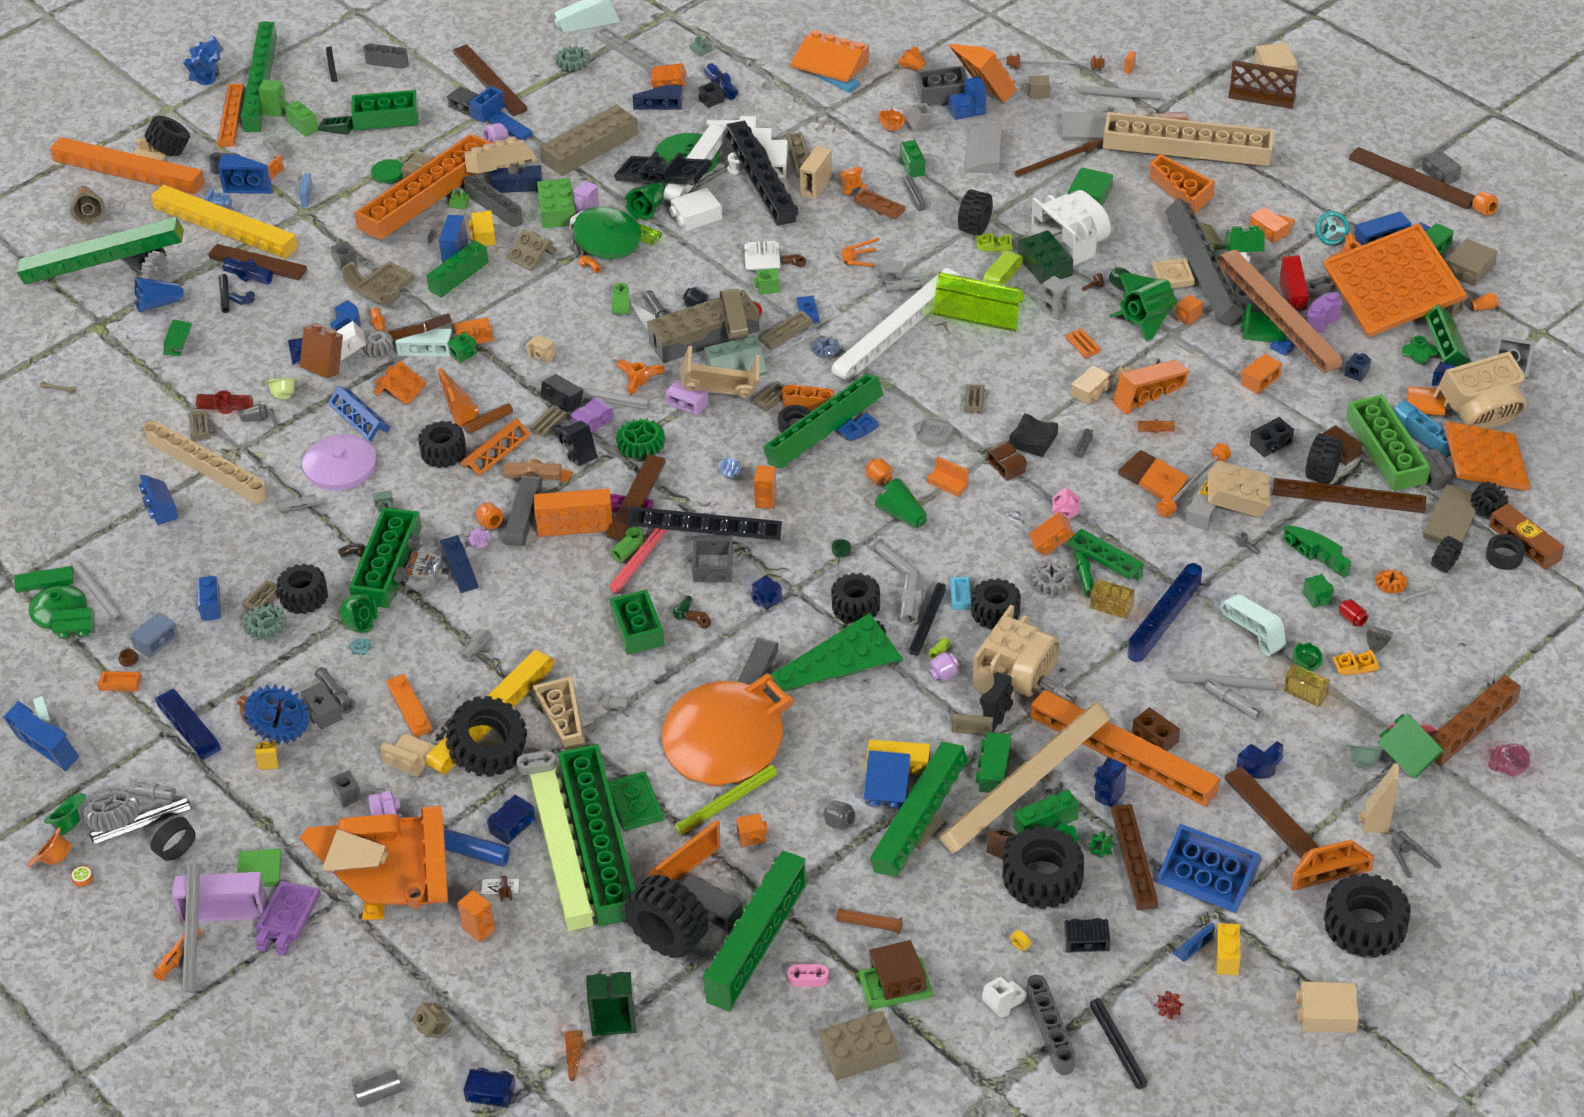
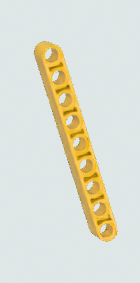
M537 649L534 650L488 696H492V699H503L502 702L506 704L509 702L514 707L533 689L534 685H537L551 671L554 666V658ZM479 725L470 728L469 733L472 739L478 743L492 728ZM446 737L430 751L425 760L426 766L443 775L456 765V759H452L449 755L450 750L446 746Z

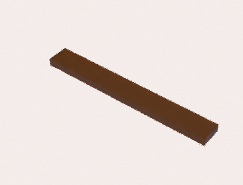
M468 44L453 49L454 55L486 88L493 86L503 91L505 108L512 116L527 111V106Z
M1356 148L1349 156V160L1462 208L1468 209L1473 203L1475 195L1363 148Z
M1274 478L1272 491L1274 496L1424 514L1426 510L1427 496L1282 478Z

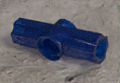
M713 63L707 64L704 74L711 82L717 81L724 88L726 99H735L738 95V89L731 82L729 74L727 72L723 73Z
M226 257L222 265L223 271L236 274L244 282H248L251 279L269 285L274 276L272 270L259 267L255 261L250 259L243 262Z

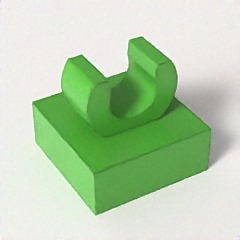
M453 189L449 208L466 209L470 199L469 194H466L464 190L461 193H456V190Z

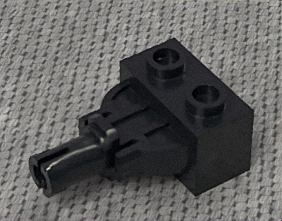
M580 420L569 426L562 427L561 425H556L553 428L554 435L558 437L559 442L567 447V457L570 462L581 466L598 458L588 424Z

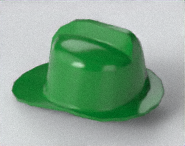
M77 793L66 799L53 813L44 819V823L51 824L55 830L60 827L59 834L65 835L73 830L80 821L78 808L84 802L85 794Z

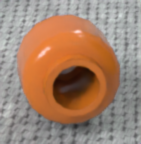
M1479 192L1474 197L1472 206L1476 212L1484 216H1490L1498 208V199L1488 192Z
M882 458L872 459L865 468L866 477L877 486L884 483L887 485L893 478V475H891L893 472L892 466Z
M483 503L476 510L477 522L486 529H496L503 521L501 509L493 503Z

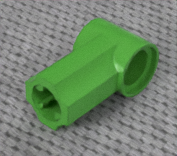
M631 527L626 531V537L610 550L614 560L620 563L640 548L644 543L643 530L639 527Z

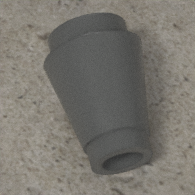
M259 403L240 411L241 420L264 421L268 418L267 406Z

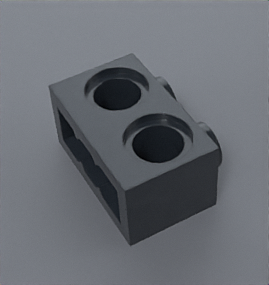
M1277 417L1251 431L1250 446L1263 457H1266L1293 442L1294 428L1282 418Z

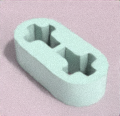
M43 696L34 698L33 702L38 718L50 725L51 721Z

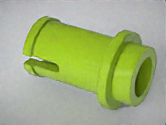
M941 638L937 645L929 650V657L934 659L941 653L946 652L951 647V643H948L950 641L947 638Z

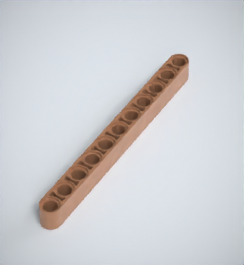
M1236 249L1218 256V263L1224 272L1322 373H1328L1342 366L1340 355Z

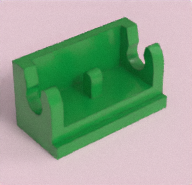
M172 320L164 340L163 355L181 356L182 352L175 351L174 348L183 350L192 323Z

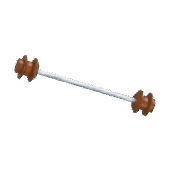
M1010 53V56H1007L1006 65L1010 66L1009 69L1012 66H1016L1018 69L1020 63L1091 64L1093 71L1095 68H1099L1101 71V68L1105 66V58H1102V55L1100 58H1096L1093 55L1091 61L1020 59L1019 53L1016 56H1012Z

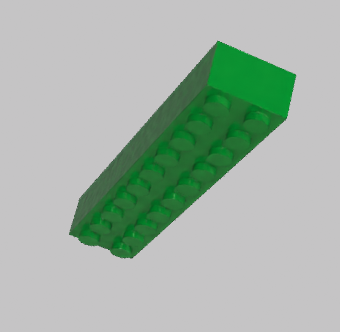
M595 744L558 752L560 770L598 926L627 921L624 910L625 902L634 892L635 885L599 745Z

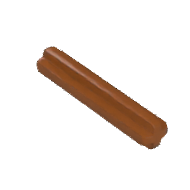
M507 403L464 425L465 431L471 434L513 413V407L510 403Z

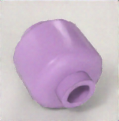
M501 123L487 125L483 130V139L494 144L495 141H505L508 137V130Z
M943 652L930 661L931 669L929 673L934 680L939 679L942 682H946L958 673L959 663L951 653Z

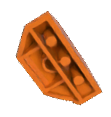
M1352 839L1311 849L1303 854L1292 875L1291 889L1294 891L1372 871L1374 856Z

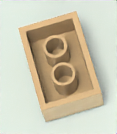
M1218 460L1208 472V503L1260 518L1270 507L1269 475Z

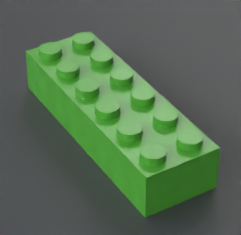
M1383 394L1348 402L1346 419L1391 489L1397 491L1428 483L1430 465Z

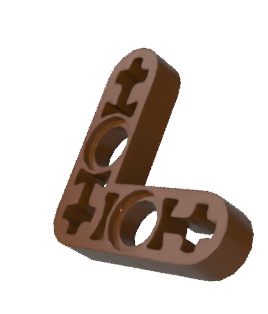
M450 313L439 315L421 323L390 330L388 334L394 340L424 333L452 322Z

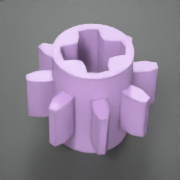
M482 527L469 532L470 537L466 539L469 547L475 546V549L478 550L489 545L488 540H490L491 536L488 530L483 531Z

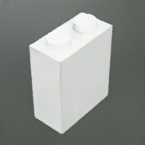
M707 187L670 200V214L677 219L679 226H682L685 231L722 219V206Z

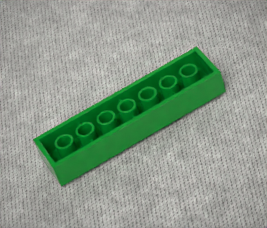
M784 850L781 851L778 857L774 858L770 871L766 872L763 876L762 884L754 890L751 902L745 905L741 918L737 919L733 925V931L725 937L720 952L717 951L715 953L712 965L704 971L703 980L705 983L706 1003L728 1012L731 1011L807 885L806 858Z

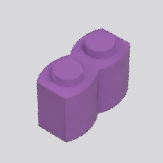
M600 398L591 400L585 407L577 409L571 415L572 424L581 420L590 426L591 433L596 432L600 426L610 423L614 418L613 408Z

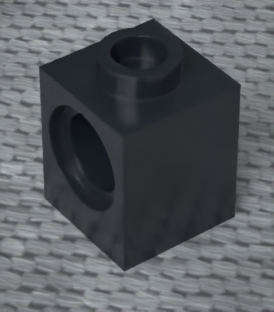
M717 81L700 86L699 101L707 108L725 102L724 88Z

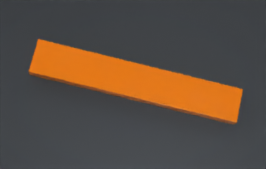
M243 83L228 84L218 137V147L235 146L245 91Z

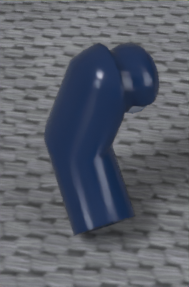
M247 291L246 296H241L232 292L229 299L240 305L254 302L255 293Z

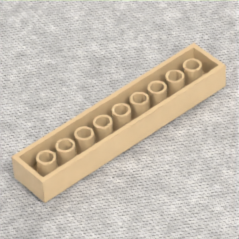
M1107 112L1103 148L1270 166L1274 130Z

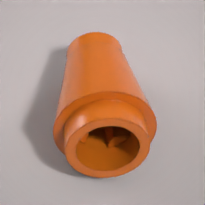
M1491 292L1471 301L1473 311L1491 310L1499 306L1496 293Z

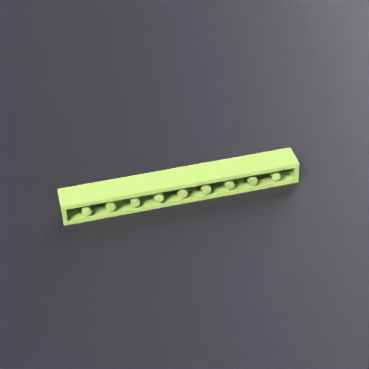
M556 763V767L553 770L529 774L567 929L572 931L593 926L592 917H595L596 914L594 905H589V900H592L589 887L585 888L584 884H587L585 871L581 872L580 868H583L581 855H576V852H579L576 839H572V836H575L573 824H568L571 817L569 809L564 808L567 802L565 793H560L563 787L561 778L556 777L559 774Z

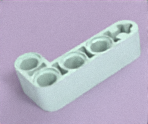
M1236 594L1220 603L1221 611L1227 618L1258 635L1260 649L1266 656H1270L1286 647L1284 625L1277 615L1240 594Z

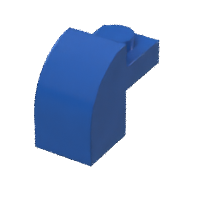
M346 300L334 308L336 319L330 323L331 329L338 331L352 321L361 327L359 310L355 304Z

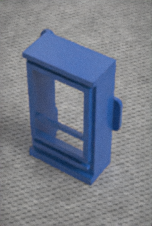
M17 701L2 718L17 739L22 740L24 743L26 742L28 746L66 772L79 758V755L66 738L67 734L54 724H47L32 714L33 711L29 707Z

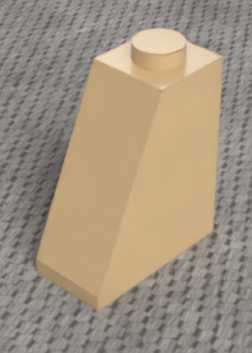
M337 829L322 870L329 873L379 868L380 864H385L389 852L385 851L386 846Z

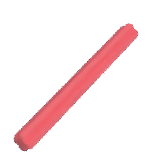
M654 529L609 585L611 592L618 593L667 530Z

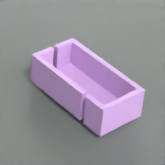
M261 872L200 875L198 922L260 919L267 906V895L263 886ZM187 875L175 876L172 898L180 923L185 922Z

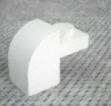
M1000 976L984 986L982 1001L999 1017H1006L1009 1015L1011 1008L1027 999L1028 994L1014 981L1007 983Z

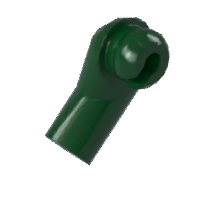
M686 595L674 607L673 613L676 619H683L685 617L684 613L689 610L693 602L691 596Z

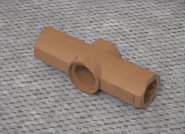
M529 459L526 463L505 462L504 476L505 478L536 476L542 477V479L561 480L562 466L561 464L542 463L538 459Z

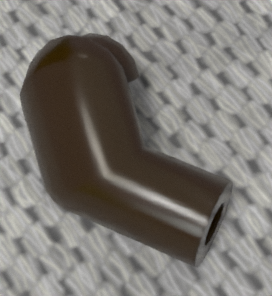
M362 543L349 544L339 548L338 553L341 558L355 552L357 556L361 557L365 551V545Z

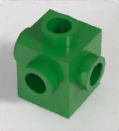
M466 332L447 342L450 355L460 364L477 354V342L474 337H470Z

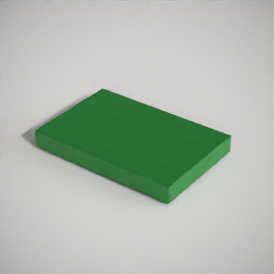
M646 771L608 781L613 804L624 831L664 820Z

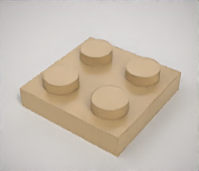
M1186 258L1152 262L1151 268L1155 278L1167 279L1171 284V288L1194 285V277Z

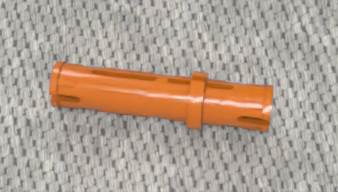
M198 928L197 937H198V936L200 935V933H201V931H200L199 928ZM185 933L170 952L164 954L162 962L153 971L152 974L156 979L164 981L169 972L178 966L180 958L184 955Z

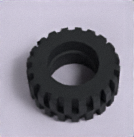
M478 696L474 697L472 702L471 700L463 702V705L455 710L446 733V746L450 750V757L456 759L455 763L459 767H465L464 771L468 773L471 771L475 772L476 776L482 777L483 774H487V777H494L495 773L501 775L506 770L514 767L525 746L527 729L525 728L526 723L524 719H520L521 713L517 709L513 710L512 704L509 702L506 704L500 698L492 699V696H485L484 699ZM479 725L489 726L500 733L504 744L498 747L482 746L472 739L469 729Z
M1034 827V830L1026 829L1022 831L1021 835L1018 833L1007 843L1003 853V883L1005 888L1008 889V893L1012 897H1017V901L1024 904L1025 902L1032 908L1039 906L1040 909H1046L1049 906L1052 908L1059 907L1060 903L1064 905L1070 901V898L1073 899L1082 887L1084 854L1078 842H1074V838L1069 834L1064 835V831L1059 829L1055 831L1052 827H1046V829ZM1046 861L1057 865L1060 869L1050 874H1039L1029 870L1026 866L1034 862Z
M1362 873L1361 876H1357L1355 874L1349 876V879L1344 878L1340 880L1338 884L1332 887L1327 897L1324 926L1326 932L1329 933L1330 939L1333 942L1336 941V945L1342 950L1346 949L1347 953L1352 955L1354 953L1359 954V957L1366 958V956H1371L1375 958L1379 957L1380 954L1384 956L1391 953V949L1393 951L1396 950L1404 942L1408 931L1411 907L1406 894L1402 893V889L1399 886H1394L1391 880L1387 878L1386 880L1381 879L1379 875L1369 876L1367 873ZM1355 909H1370L1382 915L1384 920L1364 922L1355 918L1350 912Z
M653 875L645 878L625 902V917L628 919V924L633 928L635 935L639 936L644 944L649 945L652 950L660 952L663 956L668 955L670 958H680L688 955L707 934L709 927L708 914L703 909L701 901L697 900V896L693 892L691 893L684 884L681 885L677 880L669 879L665 875Z

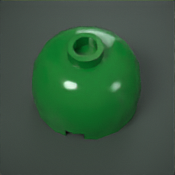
M367 594L350 595L343 601L340 607V619L348 630L365 633L374 627L371 624L374 619H377L378 610L373 598H370Z

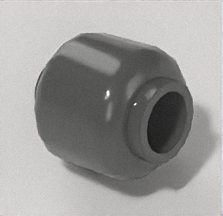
M832 801L824 809L823 816L829 827L845 830L855 822L856 813L850 804Z

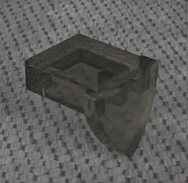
M1375 626L1367 630V643L1373 654L1379 652L1388 644L1393 632Z

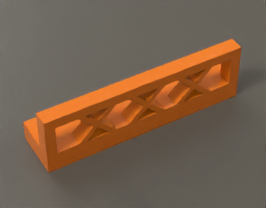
M516 418L464 458L460 464L463 468L470 465L477 476H480L531 434L520 420ZM516 427L522 432L523 437H514V429ZM501 439L509 440V448L501 447ZM489 449L497 450L496 458L488 457ZM476 459L484 460V467L481 470L474 462Z

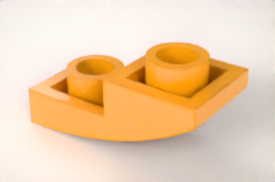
M1372 650L1355 656L1351 651L1333 657L1335 666L1341 675L1362 674L1379 669Z

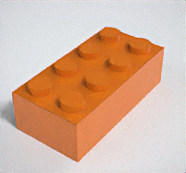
M610 488L534 494L538 537L606 532L613 522Z

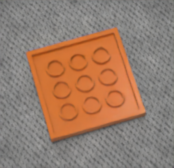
M1446 422L1444 429L1457 478L1481 483L1488 481L1491 484L1496 483L1497 486L1525 491L1529 489L1530 483L1516 434Z

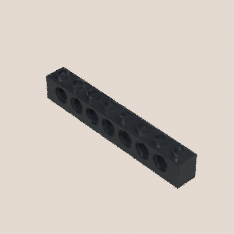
M745 120L728 123L726 125L725 137L776 225L780 226L796 222L798 207L793 203L791 195L785 189L784 183L780 181L777 171L772 167L771 161L767 159L765 151L760 147L758 139L752 133L751 127L747 125Z
M631 506L629 511L628 526L781 541L782 521Z

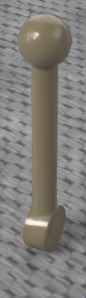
M42 381L40 383L41 388L48 387L68 391V393L73 394L75 392V388L73 386L62 387L47 384L45 381Z

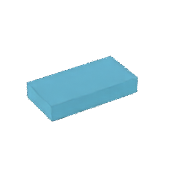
M950 577L952 610L971 609L970 577Z

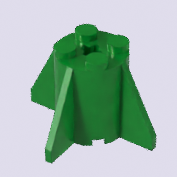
M1131 273L1119 275L1126 293L1123 294V301L1120 302L1121 310L1110 314V317L1113 318L1123 314L1126 320H1131L1134 322V325L1140 326L1145 341H1149L1155 336L1168 312L1177 304L1171 284L1167 279H1154Z

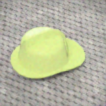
M303 377L273 379L266 381L264 384L268 385L272 396H275L277 399L286 400L294 393L295 380Z

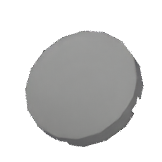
M929 417L928 420L919 422L916 435L918 440L925 445L941 446L951 440L953 427L944 418Z

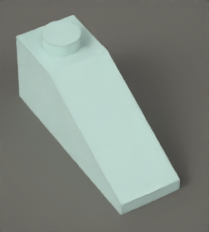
M433 329L396 340L398 356H451L447 342L453 339L451 329Z

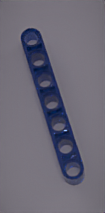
M1190 563L1185 566L1130 637L1127 653L1129 660L1140 662L1145 659L1200 587L1202 567L1199 564Z

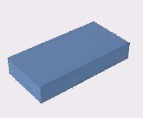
M310 173L304 174L299 192L302 207H308L313 184Z

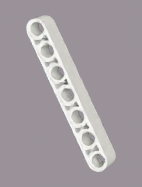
M711 123L687 158L712 160L726 140V127ZM668 183L663 197L670 201L671 199L686 195L694 185Z

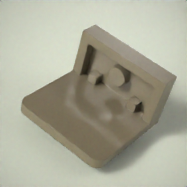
M523 229L507 254V259L529 271H533L545 251L554 255L557 249L548 238L545 237L543 239L536 232H529Z

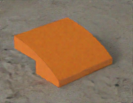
M1408 386V402L1424 414L1445 415L1444 403L1446 398L1443 396L1435 399L1434 394L1437 388Z

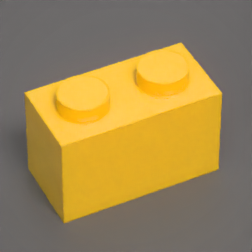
M492 212L471 213L472 220H469L470 230H472L470 231L471 241L475 240L485 246L496 245Z
M1218 923L1216 935V974L1238 975L1240 967V924Z

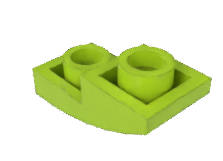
M993 233L976 236L978 250L988 252L1014 250L1011 234L995 238Z

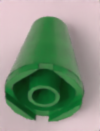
M652 183L630 190L625 196L627 203L625 206L629 214L637 220L643 219V221L651 218L664 199L665 186L662 183Z
M895 478L884 487L886 489L884 494L879 493L875 506L879 510L914 528L922 527L926 523L927 513L903 480Z

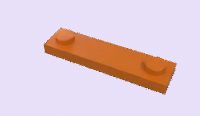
M405 674L386 680L387 687L413 737L416 738L432 732V726Z

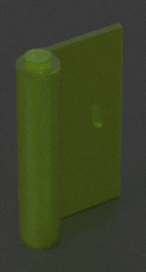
M939 271L933 315L1016 332L1018 306L1020 302L1023 303L1025 292H1022V288Z

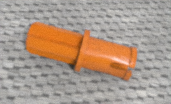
M372 308L370 316L375 330L379 331L381 329L382 332L386 331L385 318L381 315L380 309Z

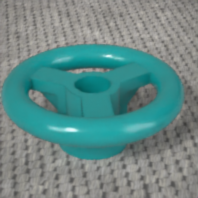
M1336 211L1322 214L1316 223L1317 237L1324 244L1331 246L1342 243L1345 240V235L1349 234V223L1346 217ZM1331 216L1339 218L1343 222L1344 227H1339L1333 223ZM1326 219L1327 223L1323 226L1324 235H1322L1321 224ZM1330 226H1333V228H1334L1333 232L1330 231V229H1329ZM1337 232L1343 233L1337 240H1328L1330 236L1335 235Z

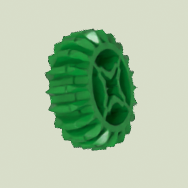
M641 418L639 420L633 419L632 422L626 421V424L621 425V428L618 429L616 435L618 450L622 455H626L627 458L632 457L633 460L636 458L642 460L648 454L656 456V453H661V449H664L666 441L664 430L660 423H655L654 420L649 421L648 418L645 420Z

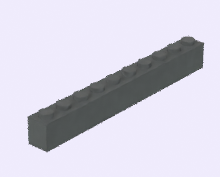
M1178 197L1165 210L1168 217L1167 221L1172 225V231L1177 235V241L1183 247L1182 251L1187 256L1188 263L1194 270L1193 274L1198 278V284L1204 290V296L1210 302L1209 306L1215 313V319L1221 324L1225 323L1231 326L1244 313V310L1224 270L1220 267L1218 258L1191 204Z

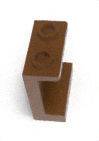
M911 940L869 950L870 966L876 971L885 1000L927 990L926 974Z

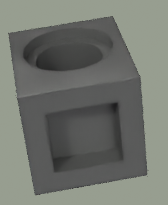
M347 241L331 247L333 260L341 270L342 267L351 261L357 265L355 251Z
M350 770L331 778L333 791L342 807L362 800L359 785Z

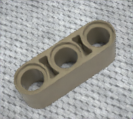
M739 289L721 290L720 303L728 338L731 340L748 337V327Z

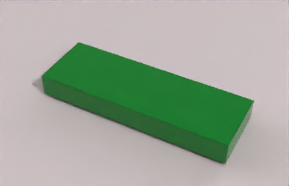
M72 566L14 575L16 593L44 589L54 585L74 584Z

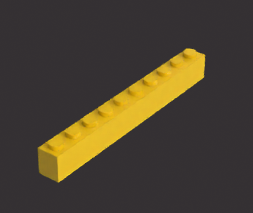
M164 184L151 195L153 207L156 210L284 259L289 257L298 248L296 234Z

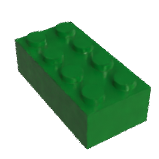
M416 90L352 95L351 116L354 130L419 125V104Z

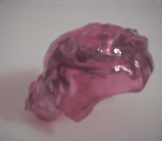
M1514 743L1490 748L1488 767L1491 770L1505 772L1512 777L1523 773L1529 768L1530 754L1522 745Z

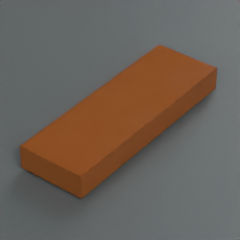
M863 189L854 197V202L895 220L905 212L904 205L866 189Z

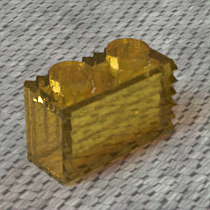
M1293 664L1285 676L1284 692L1299 699L1302 698V700H1306V702L1319 707L1328 696L1330 680Z

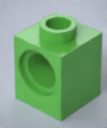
M777 268L756 270L757 277L754 278V286L758 288L759 295L780 292Z

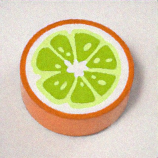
M87 866L75 868L71 872L72 882L78 887L89 885L93 880L91 869Z

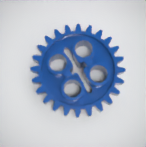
M274 684L272 689L269 685H266L264 689L259 687L257 692L253 691L247 699L244 707V716L247 717L245 723L251 724L249 730H256L255 736L263 735L262 741L269 738L270 744L273 740H276L278 745H280L282 740L286 744L289 743L290 739L295 742L297 737L301 738L310 721L308 719L310 712H307L308 705H302L305 699H298L299 693L291 694V688L285 691L284 685H282L281 689H278L276 684ZM281 701V706L277 715L278 720L276 722L275 728H273V722L276 717V709L278 707V702Z

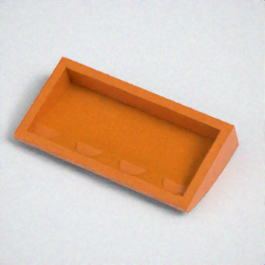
M718 820L712 822L650 871L649 876L665 875L669 879L680 880L721 847L720 822Z

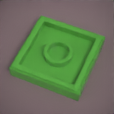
M281 848L239 851L237 873L261 872L264 887L278 886L281 873Z

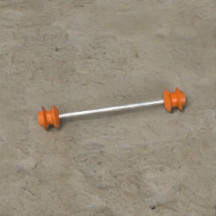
M1218 443L1215 448L1211 449L1210 453L1213 459L1172 499L1163 497L1160 502H1157L1156 510L1160 516L1169 518L1177 510L1175 501L1215 461L1226 462L1231 457L1230 448L1226 444Z

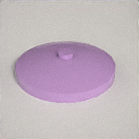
M347 434L326 437L316 442L306 451L302 461L304 475L307 480L314 486L325 490H345L355 487L366 481L373 474L377 465L374 447L361 437Z

